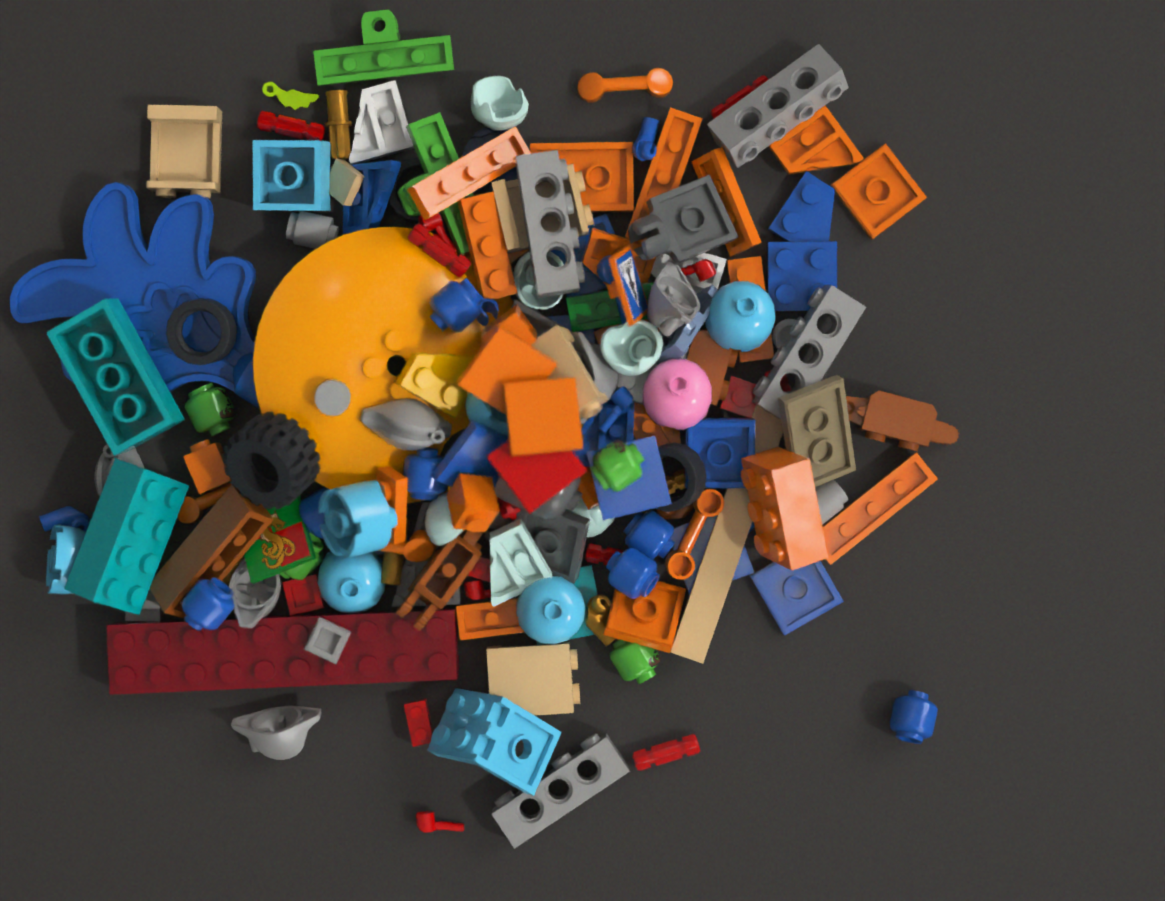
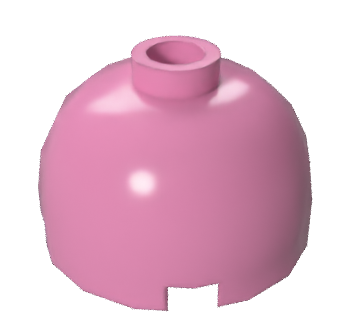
M669 359L659 363L648 374L643 385V405L649 417L656 424L675 428V430H684L695 426L706 416L712 401V387L707 374L698 364L687 359Z

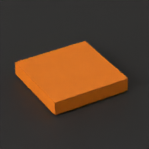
M886 143L830 186L835 189L836 195L871 240L927 198Z
M498 324L461 374L457 383L463 389L506 415L503 385L547 380L556 368L557 363L554 359Z
M575 377L503 385L511 457L583 449Z
M658 581L648 596H640L636 599H630L615 589L603 635L670 653L686 588Z

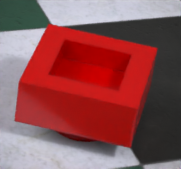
M730 376L726 399L721 402L719 409L745 418H752L756 404L752 402L756 396L753 394L756 384Z
M318 574L307 576L303 580L293 579L282 582L290 616L325 607L317 582Z

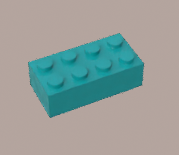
M118 298L104 299L46 332L114 456L129 452L185 420Z
M115 458L64 589L90 601L140 615L189 485Z

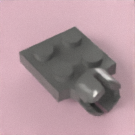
M710 175L650 198L646 202L650 214L635 220L628 227L631 244L647 238L641 242V247L634 249L639 258L650 260L662 254H667L672 258L675 265L738 238V234Z
M523 510L518 512L516 520L522 519L552 571V575L562 577L574 584L579 577L590 519L565 511L559 518L545 521ZM498 512L489 526L491 531L487 530L484 532L485 539L490 542V532L516 520L511 521L510 518L503 519Z

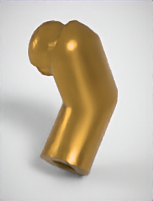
M598 594L591 597L587 603L585 623L607 647L616 639L603 635L611 603L607 596Z

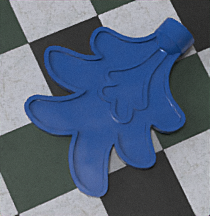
M115 182L108 184L94 197L85 215L83 245L87 259H60L41 264L24 274L13 287L10 296V312L12 317L20 323H34L60 317H74L104 299L118 298L170 393L176 388L192 381H210L227 387L235 392L237 396L260 409L253 381L252 361L255 337L251 331L248 319V306L256 281V271L250 261L235 256L222 257L210 265L209 244L213 229L214 213L211 201L203 195H187L169 204L158 217L148 246L141 230L138 197L135 191L129 185ZM201 298L216 300L226 306L234 316L237 327L236 343L231 352L220 361L206 365L188 364L178 358L169 347L166 336L167 321L173 310L183 302ZM204 311L194 312L188 316L182 330L185 343L189 348L197 352H207L215 348L221 339L222 332L216 317ZM61 361L64 375L66 376V378L73 382L63 362Z

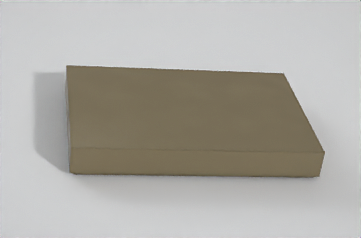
M834 375L778 398L786 450L810 459L815 487L856 471L844 379L842 377Z

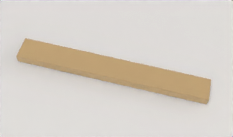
M756 405L752 418L756 420L755 454L778 447L783 434L782 421ZM726 488L723 497V510L716 517L670 653L702 664L704 663L752 524L747 509L750 501L746 488Z

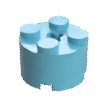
M363 481L326 490L320 498L318 514L324 513L325 524H321L320 529L326 545L334 555H343L344 558L381 550L388 545L392 528L397 526V514L392 507L388 506L378 481Z

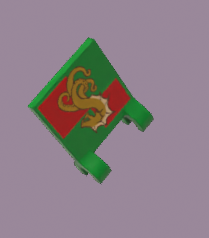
M300 495L288 506L285 505L281 509H276L275 507L267 509L274 520L244 554L250 580L253 584L316 559L309 530L300 516Z

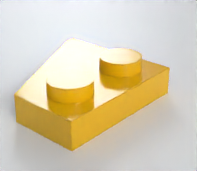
M412 353L396 384L447 415L456 418L468 395V391L460 387L457 380L475 355Z

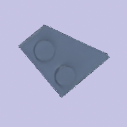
M713 284L696 294L699 299L700 310L692 321L676 329L671 336H666L660 331L663 347L660 358L655 362L657 365L669 359H681L685 355L689 345L710 314L712 298L718 291Z

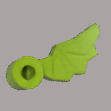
M271 81L264 83L262 91L266 96L273 97L276 95L285 107L291 106L294 110L299 107L308 108L310 102H314L319 98L318 94L302 93L294 89L284 91Z

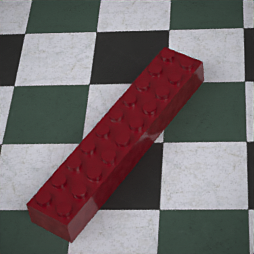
M456 608L436 610L420 631L413 627L416 617L424 609L410 610L404 617L396 614V610L367 611L356 614L275 615L262 618L252 629L241 628L238 619L235 617L226 618L216 630H207L205 628L196 630L185 619L155 622H115L107 625L109 695L457 680L459 677ZM319 617L352 631L336 664L304 650Z

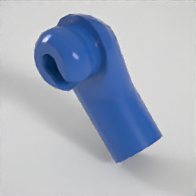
M650 117L643 118L639 135L632 146V153L636 159L644 161L655 157L657 148L654 142L660 124L659 120Z
M71 506L39 516L45 532L52 530L54 525L72 526L86 532L91 521L85 513Z

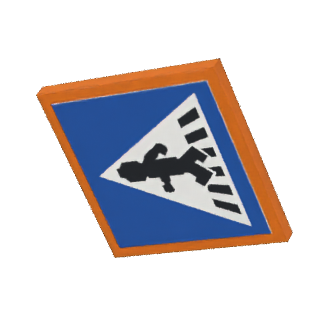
M627 245L608 258L614 281H611V284L606 286L610 299L620 297L628 326H632L647 314L648 303L631 246Z

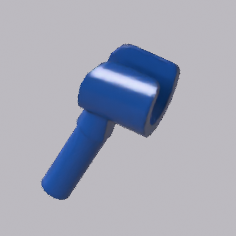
M466 278L464 281L482 300L479 304L481 314L477 317V321L481 325L487 326L489 317L486 312L491 313L497 319L498 303L490 298L484 299Z
M624 386L619 388L610 398L616 407L598 428L603 434L607 432L621 414L627 413L633 407V395Z

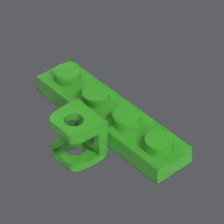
M390 10L371 11L363 14L361 27L364 45L313 51L318 86L454 70L450 35L400 41L398 23ZM380 20L385 21L384 30L381 32L375 31V23Z
M440 112L406 126L425 173L413 178L398 190V196L408 216H419L421 213L407 189L459 159ZM473 192L464 198L474 196ZM455 202L440 212L453 244L457 249L458 256H460V254L469 252L458 202Z

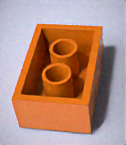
M780 447L741 458L743 465L741 479L748 491L750 502L747 505L751 520L754 522L756 531L754 544L758 553L791 571L827 559L828 553L810 459Z

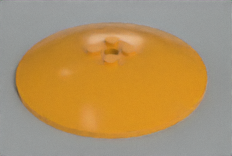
M377 227L359 230L333 239L310 252L285 275L272 293L264 308L254 342L252 362L256 398L262 415L266 412H273L275 416L278 413L284 414L288 420L293 418L299 422L298 426L301 429L305 428L309 432L308 437L310 440L315 441L317 445L315 451L320 454L321 460L318 462L320 471L315 479L320 485L331 490L363 481L376 480L377 468L390 466L403 474L404 459L408 455L417 454V450H402L393 447L360 421L363 409L405 398L419 400L452 424L451 434L448 438H445L442 443H433V445L428 446L429 448L438 449V455L441 454L444 444L453 434L467 428L471 423L465 409L466 401L457 417L453 418L397 385L396 381L399 376L390 374L387 369V362L394 355L402 357L405 363H407L412 353L454 354L460 356L477 354L481 348V335L485 327L477 321V318L462 332L455 333L449 327L443 332L429 317L434 312L429 303L431 297L450 281H456L460 284L467 278L479 293L470 252L463 255L471 261V265L462 277H458L449 270L451 268L449 265L446 264L444 267L424 252V247L421 244L416 246L409 241L408 235L412 228ZM510 296L494 299L499 307L497 318L507 312L512 306L513 300ZM486 312L489 317L488 324H490L495 318L491 313ZM330 379L340 380L345 383L351 394L348 408L342 414L336 416L322 413L315 403L317 388L321 383ZM448 485V488L444 493H447L450 490L451 486ZM407 491V503L424 501L410 497V492Z

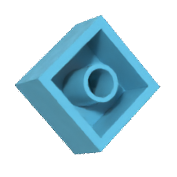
M253 140V210L331 211V195L329 194L330 142L311 140Z

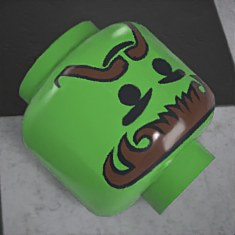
M209 383L188 394L190 399L185 403V410L197 432L204 433L209 431L211 436H215L231 428L228 422L235 417L236 411L223 387H214L213 383Z
M616 439L593 455L594 465L590 469L605 491L610 488L614 492H620L642 477V469L639 464L645 460L634 443L627 446L622 440Z
M620 639L612 643L614 649L610 652V659L622 680L631 681L636 679L637 683L641 684L656 675L654 668L661 661L656 649Z

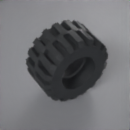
M266 412L264 415L259 414L229 439L224 447L226 453L222 455L223 462L227 465L224 470L226 475L231 477L230 483L232 486L240 490L239 494L242 497L251 499L252 504L256 506L262 504L265 509H272L273 507L281 509L285 505L288 506L315 481L316 475L320 471L318 462L321 459L320 454L315 451L317 447L315 441L310 440L308 437L309 432L305 428L301 429L298 426L299 422L293 418L288 420L284 414L278 413L275 416L273 412Z

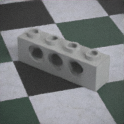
M818 44L707 125L715 143L720 148L723 147L726 156L739 168L744 163L753 160L773 142L781 140L787 132L798 124L810 119L816 111L830 101L838 99L849 87L842 68Z
M558 150L516 156L515 165L537 298L578 292L580 289L579 283L585 282L582 261L576 262L574 249L579 248L577 228H570L568 214H574L571 193L565 194L563 180L568 179L566 160L559 159ZM540 182H549L553 185L555 193L549 198H543L537 194L535 187ZM546 216H554L560 222V229L556 232H547L542 228L541 220ZM552 250H559L565 255L566 263L560 267H554L548 263L546 255Z
M824 285L822 289L818 287L813 292L807 303L810 306L809 311L804 318L799 317L795 321L789 332L792 336L786 348L781 346L777 350L771 361V364L774 365L768 377L762 376L753 389V394L756 396L752 402L780 420L778 398L822 380L866 309V306L833 285ZM822 314H827L832 321L831 328L825 333H821L817 328V320ZM809 343L813 348V357L808 362L803 363L799 358L798 352L802 345ZM786 373H791L795 378V385L792 390L784 392L780 387V380Z
M597 733L593 734L580 744L582 750L573 756L567 752L551 763L554 768L542 776L534 795L526 794L522 791L513 794L510 790L494 801L496 807L493 808L491 814L514 849L630 772L629 766L607 733L601 737ZM584 760L593 761L597 765L596 773L590 777L582 776L577 769L579 763ZM561 779L568 784L569 789L566 794L556 796L549 790L550 783L553 780ZM528 798L535 799L540 805V810L534 815H527L521 810L520 804L522 801Z

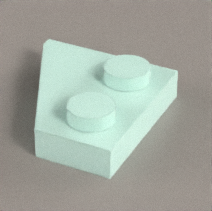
M521 518L490 532L491 604L493 607L522 594L525 588L535 581L553 577L552 571Z

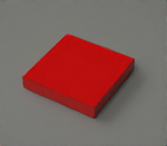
M509 440L486 457L528 514H531L587 472L573 451L511 457Z

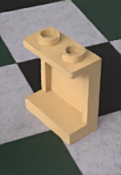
M148 105L147 119L151 121L150 181H146V188L156 192V197L176 198L177 192L190 193V195H203L210 199L211 193H220L222 111L217 106Z
M573 164L567 165L568 179L563 180L565 194L571 193L574 214H568L570 228L576 227L578 237L589 235L588 226L594 225L590 205L583 206L580 192L586 191L582 171L575 172ZM505 179L491 182L508 254L529 249L518 179L507 182ZM540 182L535 187L537 194L543 198H549L555 193L553 185L549 182ZM546 216L541 220V226L547 232H556L560 229V222L554 216Z
M556 325L538 337L532 346L554 359L557 363L556 368L547 380L575 377L580 419L591 418L602 410L601 405L609 399L605 393L597 389L571 343L575 340L570 331Z
M570 641L555 645L487 647L489 694L503 696L534 716L574 713V704H580L579 683L572 684V670H578L577 649H570Z

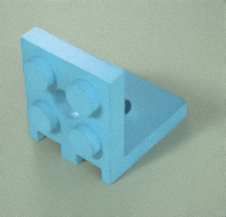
M455 688L446 703V709L439 725L432 733V740L427 751L439 757L477 765L520 791L534 795L562 732L503 696ZM522 740L524 749L522 754L517 757L515 747L518 741Z

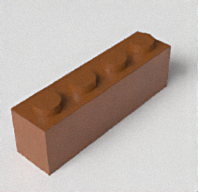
M231 485L154 577L150 590L164 613L185 619L186 614L182 609V601L193 586L201 579L210 580L211 578H217L222 581L274 520L262 504L258 506L252 504L251 499L248 497L244 498L239 494L240 490L237 487L234 488Z

